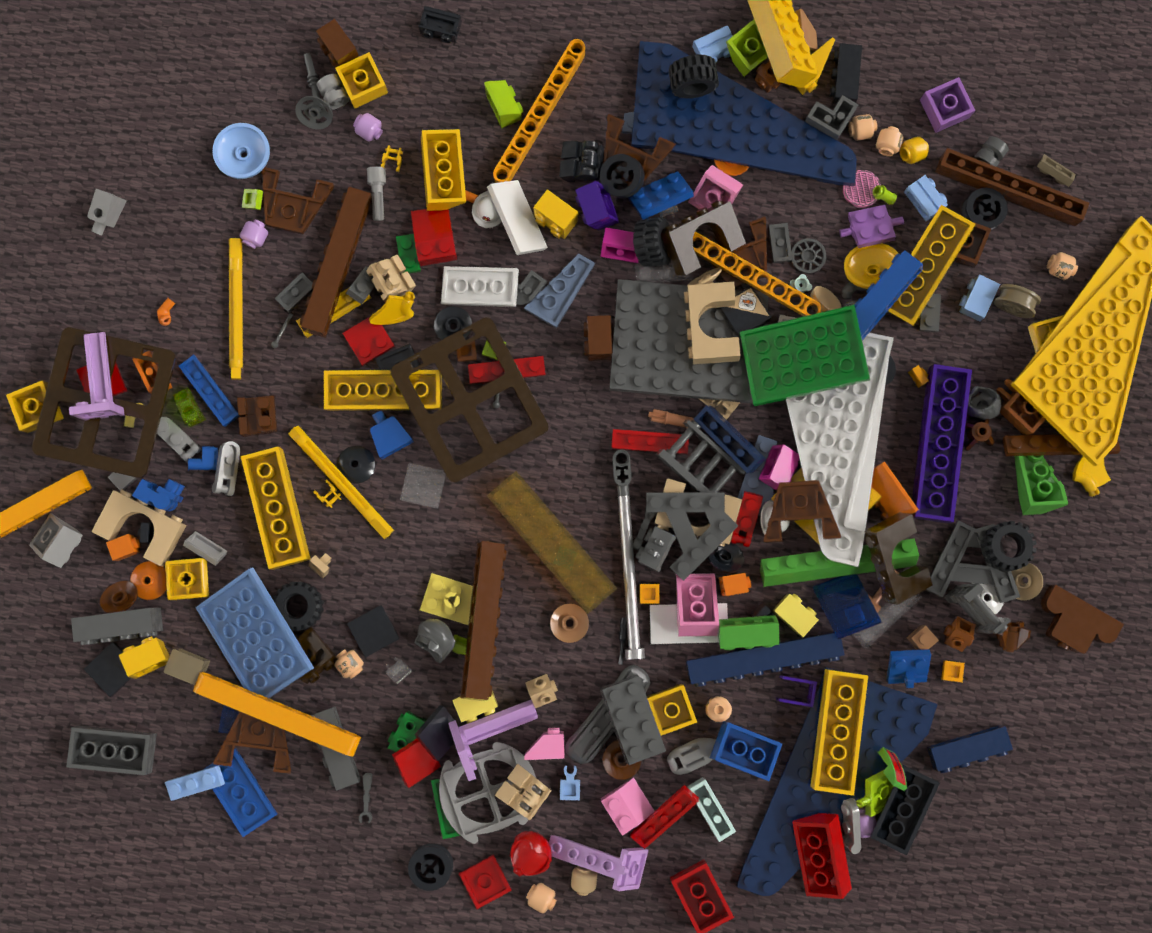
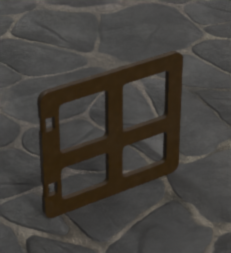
M482 318L391 368L390 373L445 475L451 482L462 480L548 431L549 426L494 322L490 318ZM472 330L475 336L465 340L463 334ZM484 336L498 359L504 374L481 388L468 393L454 370L448 355ZM420 358L423 364L413 368L410 362ZM431 363L437 366L454 397L453 403L433 414L427 412L409 379L412 373ZM512 387L526 411L531 425L504 441L495 444L479 416L476 406L503 390ZM462 414L478 441L482 452L457 465L437 431V427Z
M72 327L65 328L60 337L32 444V451L36 455L136 478L144 477L148 471L176 361L175 353L168 349L106 335L110 379L112 378L116 358L119 355L154 362L159 366L148 405L144 406L113 398L114 404L124 408V415L144 420L135 460L133 462L123 461L93 453L101 420L100 417L85 420L79 445L76 449L53 445L49 441L57 409L61 401L74 404L78 402H88V404H91L90 393L66 388L64 383L74 346L85 347L84 334H92V332ZM143 350L153 351L152 358L142 356Z

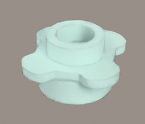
M801 274L796 280L790 281V286L802 293L812 289V285L804 274Z

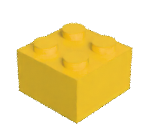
M370 52L335 68L354 109L388 93Z
M548 189L533 207L534 218H536L535 222L541 227L547 226L551 229V234L557 238L562 237L565 239L578 222V211Z
M42 380L6 395L20 431L29 433L37 429L48 382ZM59 406L54 422L64 419Z
M149 637L142 640V644L137 647L132 645L123 649V653L119 655V658L128 677L137 679L167 664L170 656L162 640Z
M683 684L647 696L661 736L697 723Z

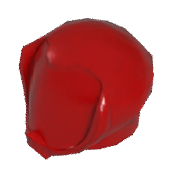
M524 831L515 837L510 851L513 872L519 877L545 872L550 867L549 864L552 861L551 845L543 835L533 831Z

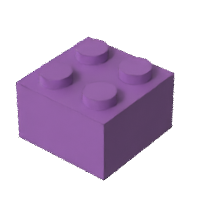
M959 77L926 91L920 99L935 133L969 119L975 112Z

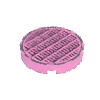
M867 170L856 171L855 185H843V194L848 203L857 208H866L877 201L874 198L873 189L881 184L873 173Z

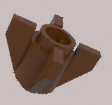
M983 419L974 425L966 423L965 430L970 440L964 448L966 451H969L976 443L981 442L993 446L995 442L991 436V428L988 425L989 419Z
M1023 621L1009 622L1007 624L1008 628L1001 634L996 633L1002 650L1014 652V650H1018L1030 638L1031 630L1024 628Z

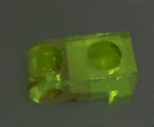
M189 388L173 394L185 424L193 427L206 420Z

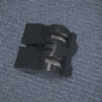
M588 140L583 142L563 141L561 158L564 160H561L559 177L567 182H575V180H600V171L604 162V146Z

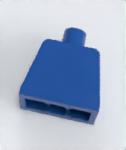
M383 411L372 415L377 425L371 427L370 432L381 459L414 442L394 416L386 419Z

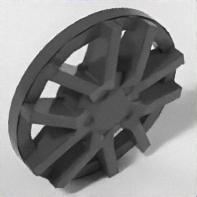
M802 239L792 248V264L802 273H815L825 264V248L815 239ZM807 242H812L814 244L811 246V248H809ZM804 243L806 249L803 250L799 244ZM815 245H818L820 249L815 252L813 248ZM797 247L800 250V253H794ZM820 251H822L823 257L818 256L817 254ZM794 256H800L801 259L795 260ZM817 258V259L821 260L822 262H821V264H819V263H817V262L814 261V260ZM803 262L802 268L799 267L797 263ZM805 264H809V270L804 269ZM812 264L817 266V268L812 270Z

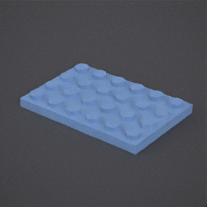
M254 568L248 569L195 607L243 688L270 698L314 669Z

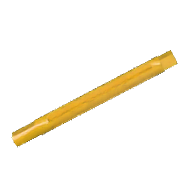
M240 238L229 239V368H231V380H241V369L243 368L242 239Z
M299 426L294 427L288 433L374 529L386 539L394 531L392 527Z

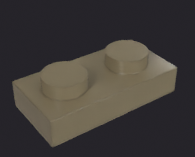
M1045 154L1037 165L1042 173L1051 175L1061 185L1069 187L1074 181L1075 173Z

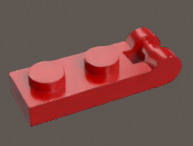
M744 491L736 520L738 527L733 531L730 543H741L745 547L750 546L763 495ZM740 530L746 532L745 537L739 535Z

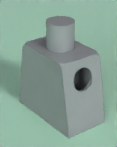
M96 189L87 215L89 219L95 221L91 231L103 235L106 226L114 228L127 200Z

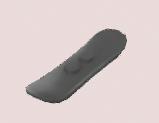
M636 665L626 667L615 681L638 675L640 676L645 693L650 686L649 675ZM603 699L568 739L565 745L567 755L579 764H586L592 761L614 732Z

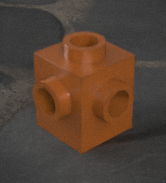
M770 61L767 64L762 63L756 70L755 81L767 93L773 88L776 89L781 84V82L776 80Z
M957 616L951 625L948 624L944 630V635H946L944 643L962 652L974 640L975 624Z

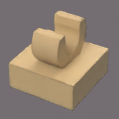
M326 553L321 559L315 555L310 560L309 567L321 578H324L329 572L327 565L331 562L332 558Z

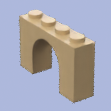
M734 282L688 285V292H684V300L689 305V310H685L686 322L690 321V328H687V340H691L692 347H688L689 359L693 358V364L739 361V337H709L703 333L698 323L701 315L711 308L735 306Z
M667 478L663 492H684L686 483ZM725 495V513L736 523L742 499ZM658 512L655 523L658 524V528L669 531V527L672 528L667 513ZM709 523L704 526H691L698 539L711 525ZM733 532L720 544V546H725V543L730 544Z
M121 489L120 492L113 490L92 532L111 541L116 539L124 522L130 516L143 513L150 518L154 526L153 539L143 558L159 566H165V562L171 557L187 526L182 523L183 519L173 514L169 517L165 515V510L157 509L156 507L153 509L139 499L131 498L132 494Z

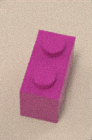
M605 228L601 257L638 263L633 244L634 232Z
M784 444L773 445L759 480L775 490L778 489L779 483L791 482L793 473L798 467L799 454Z

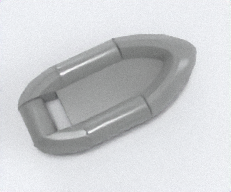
M698 738L671 751L667 757V762L672 773L677 775L687 774L710 763L713 760L710 759V755L716 739ZM679 757L683 767L679 768L674 758Z

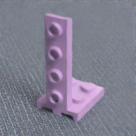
M105 332L84 334L91 404H88V402H78L76 406L69 407V413L71 416L83 420L99 417L108 418L114 415L123 416L124 408L113 402Z
M532 700L458 727L456 720L448 723L468 781L476 779L474 770H477L474 759H470L473 755L469 745L537 719L538 716Z
M551 835L549 844L551 845L552 857L614 878L612 888L614 890L639 889L648 849L641 847L622 849L620 857L583 844Z

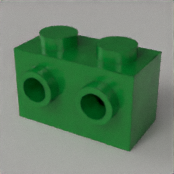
M409 711L405 715L401 714L396 723L399 725L397 731H392L387 741L390 743L388 748L397 752L417 739L414 734L426 720Z

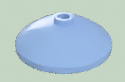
M235 123L227 126L217 135L213 144V158L216 165L224 174L236 179H247L257 175L266 166L270 156V146L266 136L259 128L248 123ZM246 152L247 156L241 157L242 153Z

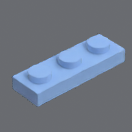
M217 765L168 780L165 784L172 801L222 786L225 782L220 767Z

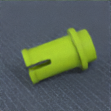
M877 185L873 189L875 199H881L889 205L895 203L897 195L887 190L884 185Z

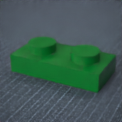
M414 234L397 236L399 257L406 268L404 272L408 271L409 274L421 272Z

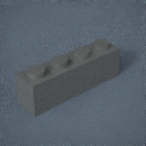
M336 707L311 715L343 729ZM316 743L318 749L323 751V764L326 769L329 768L331 774L329 781L336 791L361 781L352 756H347Z

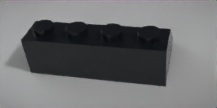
M903 765L907 789L904 791L893 786L870 838L907 855L940 783Z

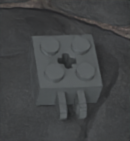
M656 526L653 530L649 529L644 538L647 541L645 547L641 546L636 554V558H638L637 563L656 573L660 572L661 566L676 536Z

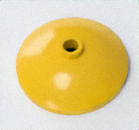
M883 243L862 248L856 247L845 258V275L854 285L868 289L871 284H876L879 281V276L885 268H890L891 262L898 252L891 246Z

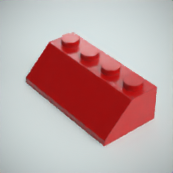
M818 813L794 820L792 823L806 896L843 899L852 887L838 814Z

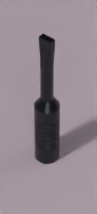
M627 618L620 619V655L618 664L623 665L624 642L627 639Z

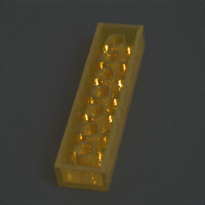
M517 471L487 495L490 501L587 614L617 589Z

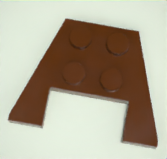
M611 114L607 116L604 162L616 154L629 155L638 160L642 165L645 182L672 151L676 143L659 137L651 155L618 140L625 120ZM620 163L616 167H626L627 163ZM615 167L613 170L618 171L622 176L620 179L625 180L628 184L627 186H629L632 182L627 181L623 177L624 173Z
M264 167L262 170V185L264 190L265 225L303 235L333 190L334 184L317 179L312 198L276 190L280 175L279 170Z
M762 217L749 222L755 241L730 252L767 272L766 217ZM712 236L707 237L709 240L713 241ZM700 240L695 242L698 248L702 245ZM715 249L709 252L710 257L718 255ZM733 259L725 261L727 267H731L735 263ZM745 268L741 271V275L743 276H749L751 274V270L749 268ZM723 270L719 274L725 282H734L735 288L746 284Z
M819 480L779 483L771 517L769 518L767 531L764 536V543L782 542V521L822 519L824 540L842 539Z
M239 712L213 764L232 766L235 746L274 750L276 755L273 772L291 774L285 730Z

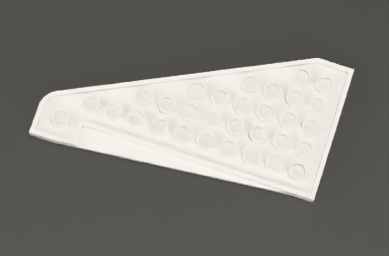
M780 315L778 323L796 318ZM869 333L862 341L871 381L786 399L805 481H820L842 536V539L824 540L822 519H815L814 522L821 551L831 561L854 567L859 566L863 550L888 362L894 339L893 337Z

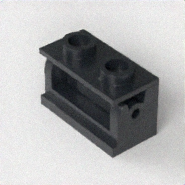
M424 6L420 25L418 26L420 34L429 39L433 37L439 38L444 43H456L462 24L461 15Z

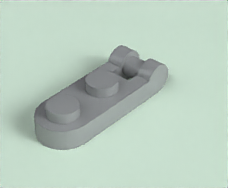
M161 417L157 434L188 463V458H192L202 449L171 419ZM189 445L191 448L185 452L183 449Z
M233 441L225 442L219 448L215 480L212 485L213 493L219 494L222 492L228 496L234 494L240 448ZM223 479L227 480V485H223Z
M850 798L844 800L843 805H841L843 813L842 828L844 831L843 843L851 853L857 854L861 850L860 812L855 799Z

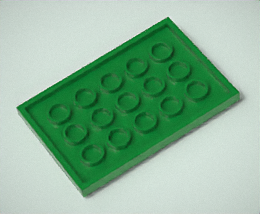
M855 305L740 332L754 406L871 381Z

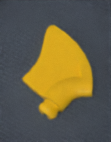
M408 291L403 296L389 295L385 304L369 318V322L376 325H388L412 318L414 312L411 307L415 299L414 293Z
M1083 456L1076 464L1072 480L1081 483L1090 497L1098 495L1100 491L1097 487L1111 480L1104 466V458L1098 465L1093 466Z

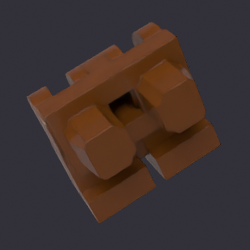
M274 396L237 398L238 415L241 417L239 418V429L242 437L277 432Z

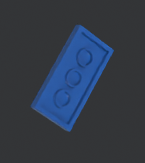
M235 748L232 766L219 765L225 784L212 789L238 831L244 837L276 816L277 812ZM212 763V764H210L209 766H207V767L204 768V769H207V768H210V767H214V766H217V765H215V764Z

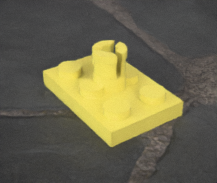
M432 573L420 610L468 625L473 586Z

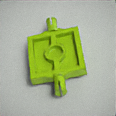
M883 771L865 779V796L856 801L859 808L865 806V814L870 817L882 812L893 788V785Z

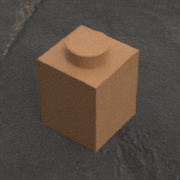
M920 625L906 637L916 650L930 649L939 641L926 625Z

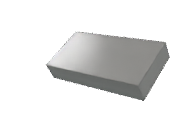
M196 531L183 544V546L215 566L227 554V550Z

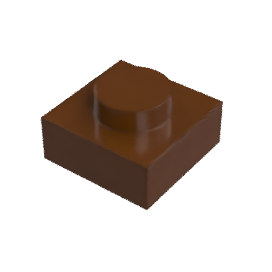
M475 340L457 349L458 363L477 360Z

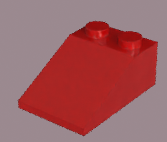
M449 209L411 211L415 246L420 266L457 260Z

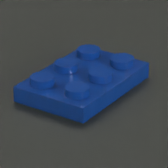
M677 171L642 187L639 192L628 197V199L643 220L694 197L693 190Z

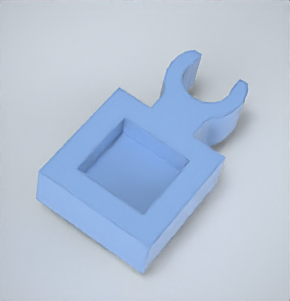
M567 765L564 766L566 779H560V800H580V779H574L577 772L575 765L573 773H568Z

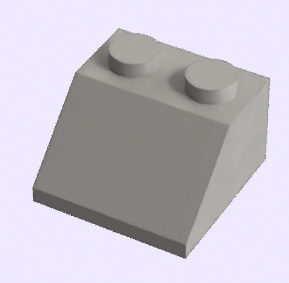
M50 513L29 546L41 559L62 568L63 564L69 560L73 549L79 545L83 535L77 529Z

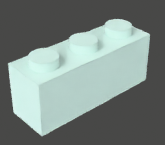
M702 777L687 786L688 789L699 797V802L696 805L719 842L736 832L706 779Z

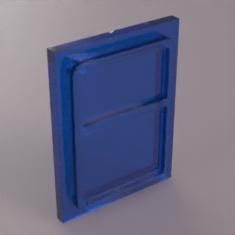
M857 574L840 576L812 587L837 639L882 623Z

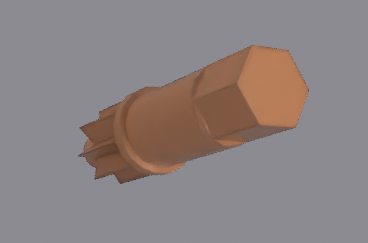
M656 409L648 414V417L653 422L687 428L683 424L685 420H694L692 417Z

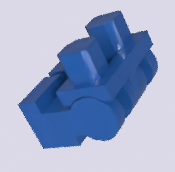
M142 479L132 496L146 504L155 506L157 509L173 511L176 509L178 502L181 503L183 500L180 494L185 486L168 479L165 486L161 487L151 481Z

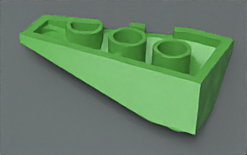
M1015 456L1018 496L1023 515L1043 514L1068 505L1064 485L1061 481L1057 480L1053 473L1054 469L1048 465L1043 456Z

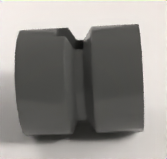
M990 136L974 158L997 167L1000 163L999 160L1004 158L1009 148L1001 139Z

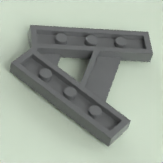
M725 492L646 493V512H666L683 554L670 568L683 581L738 527L725 513ZM686 512H705L711 526L698 539L695 536Z
M959 520L956 521L930 574L933 586L925 590L943 598L950 581L994 585L1000 603L1020 598L1012 572L999 571V568L994 569L991 567L992 563L986 562L987 556H983L986 566L960 563L967 547L981 548V544L984 543V540H982L983 536L987 535L988 529H991L995 524L975 529ZM1000 541L1001 551L1003 552V554H1005V552H1004V550H1003V547H1002V544H1001V541Z

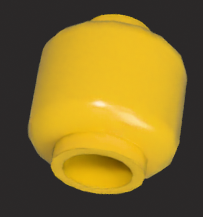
M918 136L906 140L901 145L900 157L908 164L924 160L928 155L929 145L923 138Z

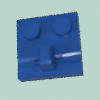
M930 649L890 651L887 670L888 684L905 683L906 688H914V683L927 682L931 660Z

